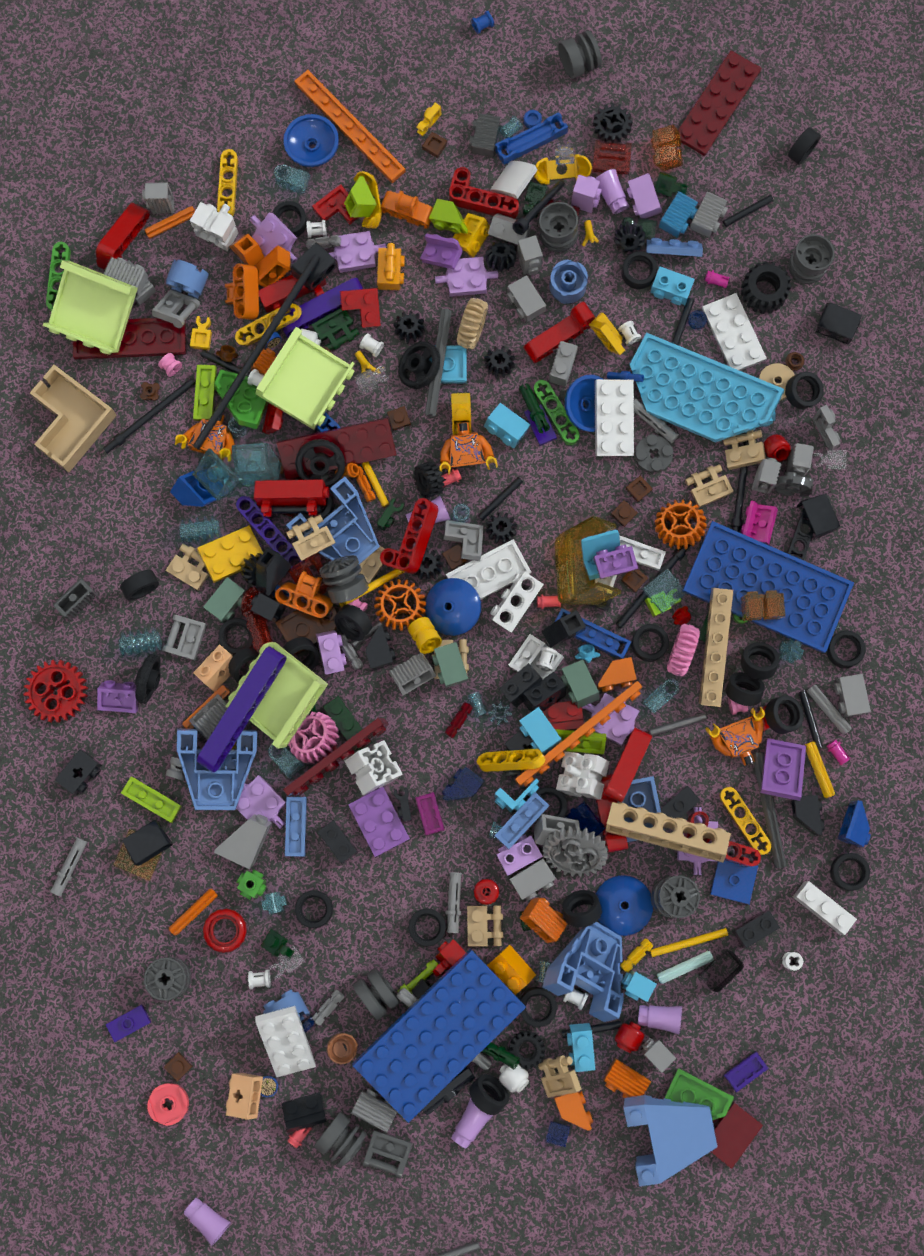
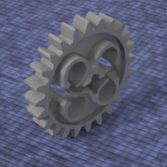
M569 826L568 830L561 827V832L554 830V835L549 834L548 838H545L543 858H546V863H551L550 868L557 867L556 872L564 871L563 875L569 872L572 877L575 874L582 877V873L589 876L590 871L596 874L597 869L602 870V865H606L608 846H605V841H601V836L594 837V831L587 833V828L580 831L578 826L576 830H573L571 826Z

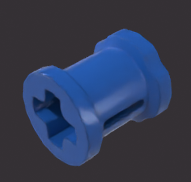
M485 11L484 15L478 18H471V24L476 33L480 34L481 30L489 26L493 27L494 20L490 12Z

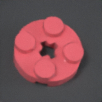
M164 1083L152 1091L147 1104L148 1113L154 1121L166 1126L176 1124L188 1112L189 1098L186 1091L180 1085ZM166 1098L173 1101L171 1110L163 1106Z

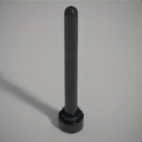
M559 180L524 218H518L513 223L512 228L515 233L523 235L529 229L531 220L565 185L563 180Z

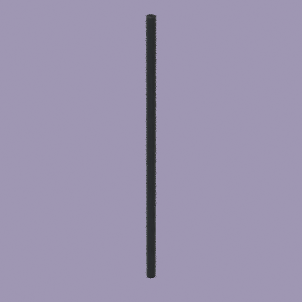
M316 254L308 263L193 444L198 450L321 258Z

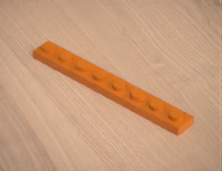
M306 70L294 81L295 85L391 183H394L406 172V169L309 70Z
M638 681L635 682L544 755L546 760L541 767L527 769L515 779V783L519 787L530 785L535 780L533 777L537 773L542 775L546 772L553 760L555 762L561 760L565 756L563 752L568 748L573 750L581 743L579 740L583 736L588 738L596 731L594 727L599 723L604 725L611 719L609 715L614 711L619 713L626 707L624 703L629 699L634 701L639 697L642 685Z

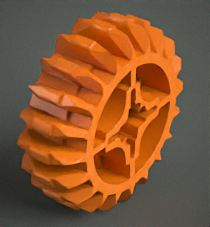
M683 499L681 503L674 500L673 505L668 502L666 504L667 508L661 507V512H658L656 515L655 532L658 533V538L662 539L664 544L669 542L670 548L676 545L678 550L680 546H684L687 549L688 544L694 547L695 541H701L700 536L705 535L704 530L707 528L703 510H699L697 504L692 506L691 500L687 504H685ZM691 519H693L696 523L694 529L691 527V524H689ZM667 520H669L671 524L670 530H668L665 526Z
M398 579L397 585L390 581L391 587L384 584L385 592L382 590L378 591V594L382 597H375V601L379 603L374 604V608L380 609L376 612V616H381L379 619L381 623L387 620L385 627L388 628L390 624H393L392 630L395 631L398 625L400 631H403V625H406L408 629L410 623L415 621V618L422 617L419 613L425 614V609L421 607L426 606V602L421 601L425 598L424 594L418 595L421 589L417 588L414 590L415 583H412L409 587L408 580H405L404 585H402L401 580ZM396 591H405L399 597L390 595ZM410 595L416 601L415 611L407 604ZM386 600L393 606L390 616L384 609ZM402 601L404 608L397 609L396 603ZM401 613L410 615L405 619H395Z

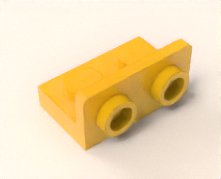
M467 213L464 222L468 233H455L453 238L459 242L463 251H466L471 258H474L489 235L490 225L485 218Z
M601 312L589 326L607 350L621 355L625 351L621 345L623 338L607 316Z

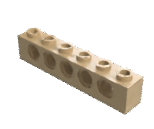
M711 588L699 704L721 707L733 590Z
M612 802L605 830L613 834L719 862H724L731 836V833L721 828H709L702 823H690L683 818L667 817L664 813L648 812L644 808L629 807L621 802ZM631 818L633 822L628 823L624 819ZM644 823H651L653 827L647 828L644 826ZM670 828L673 832L667 833L663 829ZM689 833L692 835V838H686L683 834ZM708 838L712 843H705L703 839Z

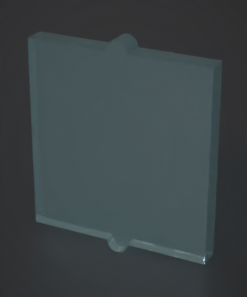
M666 569L643 588V591L651 599L650 602L654 603L661 613H664L686 595V593L682 592L683 587L679 583V579H676L669 569Z

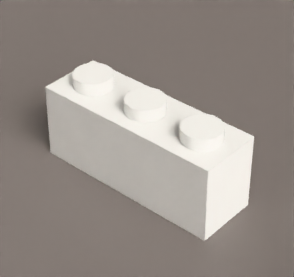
M804 881L793 895L795 900L840 935H846L857 920L809 881Z

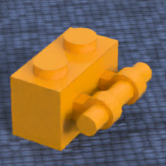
M388 243L387 248L378 249V290H400V284H404V273H401V267H405V255H401V249L395 248L394 243Z
M511 945L507 946L487 964L515 995L536 976L535 972Z

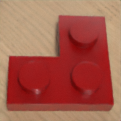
M341 184L312 206L316 214L325 221L337 212L349 224H352L359 218L350 217L344 204L349 193Z
M378 288L340 291L341 310L360 309L362 328L381 326Z

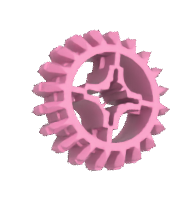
M683 624L680 627L669 657L668 672L677 676H684L687 673L700 636L699 628L690 624Z
M311 712L310 716L309 714L307 715L288 746L291 749V753L299 761L315 764L316 761L320 762L323 757H327L329 752H333L332 747L337 746L335 740L339 739L338 734H336L339 730L335 722L328 715L321 712Z

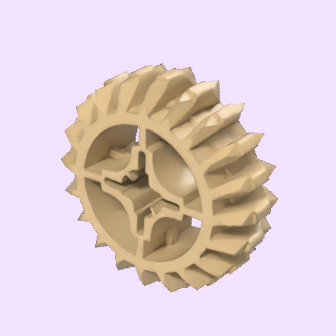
M471 298L466 305L457 335V344L463 348L474 349L485 324L488 310L487 302L478 298Z

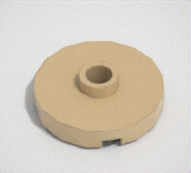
M776 363L766 366L761 371L759 379L783 388L784 393L780 399L781 401L787 398L785 387L788 380L794 376V373L788 366ZM774 379H779L781 383H776Z

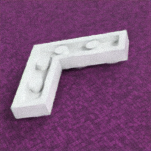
M620 536V546L625 544L627 547L632 546L638 564L660 570L665 551ZM617 575L604 579L597 578L593 586L611 592Z

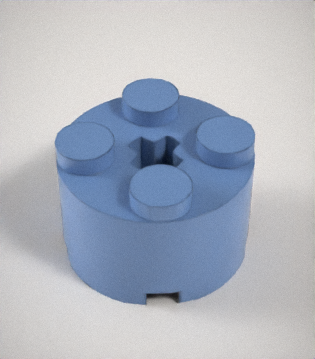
M174 259L166 278V285L170 286L173 291L182 293L183 290L188 293V296L198 299L202 294L209 274L203 269L199 272L196 268L197 266L191 263Z
M571 260L560 261L554 266L550 276L549 288L556 300L566 304L574 303L583 297L588 281L585 267L581 263Z
M292 990L282 994V999L275 1002L272 1000L263 1006L265 1008L263 1014L295 1006L300 1021L304 1020V1014L310 1015L299 992H293Z

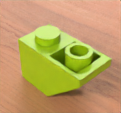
M364 176L358 178L344 202L350 217H370L377 205Z
M437 199L429 216L434 227L440 231L445 229L456 234H467L468 229L455 204L452 201Z

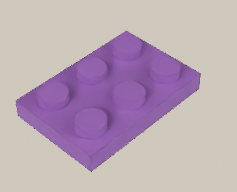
M767 738L760 793L800 801L806 753L805 745Z
M384 787L348 804L374 857L410 839Z

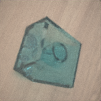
M268 443L232 445L235 475L242 485L252 486L255 485V481L279 480L281 463Z
M210 448L192 473L217 501L232 494L240 482L237 475Z

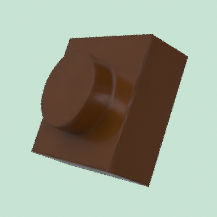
M431 132L422 145V149L438 158L446 147L447 140Z
M405 406L387 412L393 431L411 425Z
M641 475L626 487V490L637 503L653 490Z
M623 500L611 513V516L625 527L638 512Z
M459 544L442 553L451 570L468 562V559L461 558L462 549Z
M637 569L628 572L621 581L636 593L648 580V577Z
M180 1052L164 1066L177 1082L193 1067Z

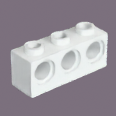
M525 571L515 574L511 581L513 585L510 589L507 588L501 595L502 601L499 605L496 604L490 612L492 615L490 619L511 633L544 585ZM528 579L530 587L524 590L521 583L523 580ZM514 595H517L520 599L516 606L511 604V598ZM507 611L509 618L507 621L502 622L500 614Z

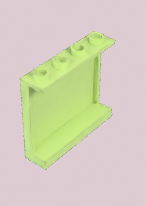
M62 261L60 268L64 269L49 323H43V326L49 328V331L52 333L65 334L69 340L77 341L78 339L83 341L84 346L90 348L98 347L100 352L111 355V353L118 352L138 288L72 261Z
M295 327L257 386L255 394L315 430L317 425L321 426L324 422L326 410L331 411L336 402L333 400L335 396H340L343 392L345 380H350L355 372L353 366L355 363H346L301 335L302 330Z
M267 642L260 648V654L257 659L253 660L249 665L247 674L239 680V686L236 691L232 692L228 697L229 701L226 707H229L259 657L268 646L285 655L287 658L284 666L249 720L274 740L272 744L279 749L287 747L328 683L276 642Z

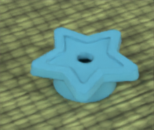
M584 644L577 648L579 653L575 658L584 659L587 663H590L592 658L599 657L600 653L595 651L593 645Z

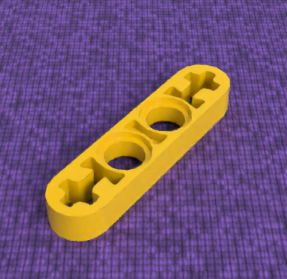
M226 149L221 153L217 211L219 213L223 204L228 202L227 205L230 207L228 213L233 216L235 213L238 157L232 149ZM229 155H232V159L230 160L231 167L228 166V162L226 159ZM227 172L233 173V177L229 180L223 178ZM230 189L232 194L229 197H225L222 195L224 190Z
M292 303L290 308L295 309L293 312L294 316H284L274 332L298 320L301 316V308ZM280 308L240 328L235 334L236 342L243 346H249L259 341ZM259 324L264 325V331L261 334H258L256 331V327ZM243 333H244V334H247V335H248V334H251V333L253 334V335L247 336V337H246V341L241 340V338L244 337V336H243Z
M527 749L486 752L481 754L476 762L483 772L537 769L545 763L546 759L541 750Z
M732 787L722 789L719 798L751 848L758 850L759 843L757 840L752 842L751 838L757 837L760 833L762 837L758 839L761 843L765 842L767 845L765 846V851L762 849L758 851L760 855L769 853L771 850L770 840L738 792ZM725 791L728 793L732 792L734 794L732 796L733 801L736 802L738 800L740 803L730 809L729 805L732 802L729 799H724V796H726ZM737 807L744 809L745 815L743 818L735 816L734 811ZM747 824H753L756 827V832L753 835L746 833L745 827Z

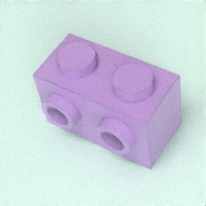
M649 173L628 181L630 187L627 188L630 199L634 198L635 205L632 206L636 216L639 215L641 220L662 213Z
M578 175L572 194L571 206L573 207L574 205L580 207V210L592 213L593 208H597L602 191L599 188L600 181L591 176Z
M335 630L316 634L325 675L344 671V665H347L345 654H341L340 646H343L341 635H337Z
M526 834L521 836L510 849L503 846L498 849L499 853L496 854L507 876L543 857L532 836L527 837Z

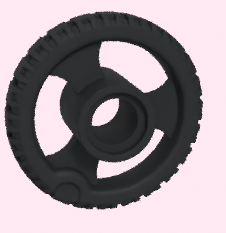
M426 341L416 342L409 346L398 364V374L402 383L412 389H420L429 385L437 376L441 364L438 349ZM424 349L422 355L416 353L417 351ZM407 370L417 375L416 381L408 379Z
M315 439L307 442L300 448L296 456L295 466L301 480H322L321 475L328 472L329 466L338 467L336 474L329 480L324 481L326 487H331L342 477L345 469V459L337 445L328 440ZM314 447H326L333 451L334 455L329 457L322 452L315 453ZM303 457L311 460L310 469L313 474L310 477L303 470ZM317 460H322L325 463V466L319 468L316 466L315 462Z
M156 654L148 655L142 667L138 670L135 680V697L139 703H147L159 685L161 661L160 657Z

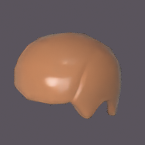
M347 1033L335 1034L327 1044L328 1057L334 1063L340 1065L349 1063L357 1054V1041L352 1035Z

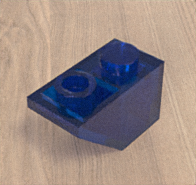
M466 766L463 770L459 768L453 777L456 780L452 786L448 784L443 790L442 794L444 797L442 799L448 802L473 798L485 780Z

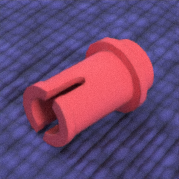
M452 469L449 475L448 473L441 475V477H444V480L446 479V481H443L444 487L456 481L459 483V480L462 479L458 469Z
M541 594V596H537V608L543 610L545 607H561V596H543Z
M308 1127L294 1131L292 1135H289L288 1142L295 1148L302 1146L301 1142L313 1128Z

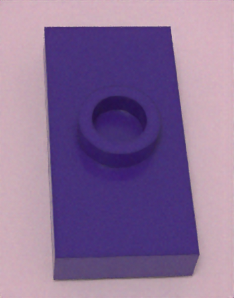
M529 410L524 412L539 446L557 439L546 413L544 417L550 429L545 432L542 428L543 433H539L535 422L530 418Z
M142 1004L107 1023L106 1026L115 1043L150 1024L151 1020Z
M754 1051L723 1075L737 1093L769 1068L757 1051Z

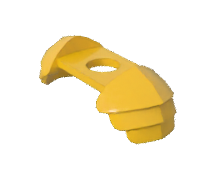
M575 154L574 158L550 161L546 157L536 163L537 171L534 177L539 183L547 185L553 179L575 177L577 181L578 175L590 176L592 165L587 157ZM561 163L567 166V171L564 174H558L556 170L557 166Z
M360 171L354 177L355 183L360 176H364L377 204L371 216L363 219L362 227L377 228L382 217L377 182L372 174Z

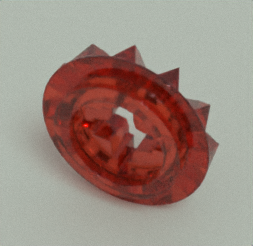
M250 587L242 598L241 611L245 617H250L254 613L251 610V602L255 595H259V591L255 587Z

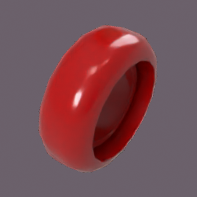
M219 909L213 912L206 919L203 927V935L207 945L214 951L221 953L232 952L239 948L245 941L247 934L246 922L242 915L231 909ZM221 919H229L236 926L235 937L226 943L220 942L214 935V927Z

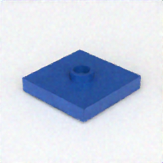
M726 860L724 862L718 861L710 895L749 905L758 866L745 867Z

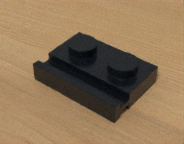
M321 1092L281 1103L287 1133L327 1122Z

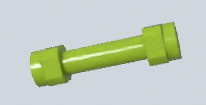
M435 959L429 961L426 964L427 968L408 985L404 983L400 989L405 988L413 995L412 989L421 979H427L433 973L432 970L439 964Z

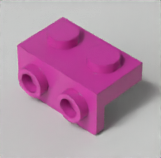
M751 501L750 506L746 509L747 518L742 526L741 534L769 545L777 515V507L759 505L755 501Z

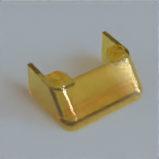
M593 515L561 533L556 538L557 593L560 603L565 605L601 604L621 594V590L600 582L595 583V579L589 580L583 564L581 540L583 538L611 531L616 528L615 523Z

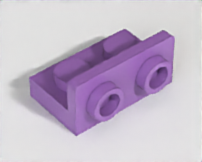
M426 234L424 238L427 241V245L420 257L421 261L427 264L455 269L463 252L459 242L451 237L444 238L437 234Z
M626 544L615 547V551L608 552V550L596 552L597 556L593 557L600 579L638 569L632 546L627 547Z
M112 680L102 682L97 688V710L136 713L138 711V702L135 697V683L124 682L121 684L115 683Z

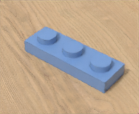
M659 238L646 240V253L702 257L703 254L702 244H699L698 241H688V243L676 239H671L670 241H662Z
M535 792L495 834V837L507 849H510L550 805Z
M286 797V857H305L307 797Z

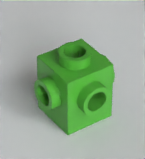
M254 869L252 872L246 871V873H242L237 880L239 884L237 889L241 890L240 895L249 900L251 897L257 898L262 896L267 887L265 885L266 880L263 879L264 875ZM250 880L254 882V886L252 888H248L247 883Z

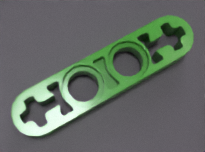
M57 242L52 249L46 305L50 311L53 309L51 303L55 302L54 294L57 295L58 290L53 289V285L56 282H61L64 272L63 270L61 273H57L55 268L61 265V262L64 260L70 261L71 250L65 242ZM62 247L65 249V251L62 252L63 260L60 259V254L58 252L61 250Z
M537 381L533 392L566 444H576L579 440V431L568 418L566 410L547 381ZM540 385L541 387H546L545 393L547 397L544 400H542L545 396L543 392H538ZM550 400L555 401L557 407L549 409L546 403ZM563 416L567 422L564 425H559L556 422V418ZM566 427H568V430L571 434L575 433L574 440H572L571 438H566L568 436V432L565 429Z

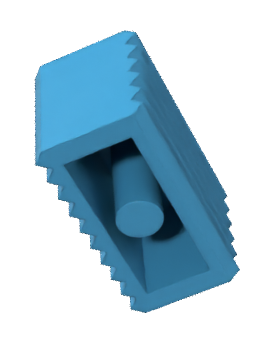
M678 192L662 217L659 228L678 238L680 233L684 234L688 229L689 224L687 222L689 219H694L698 211L696 208L698 202Z

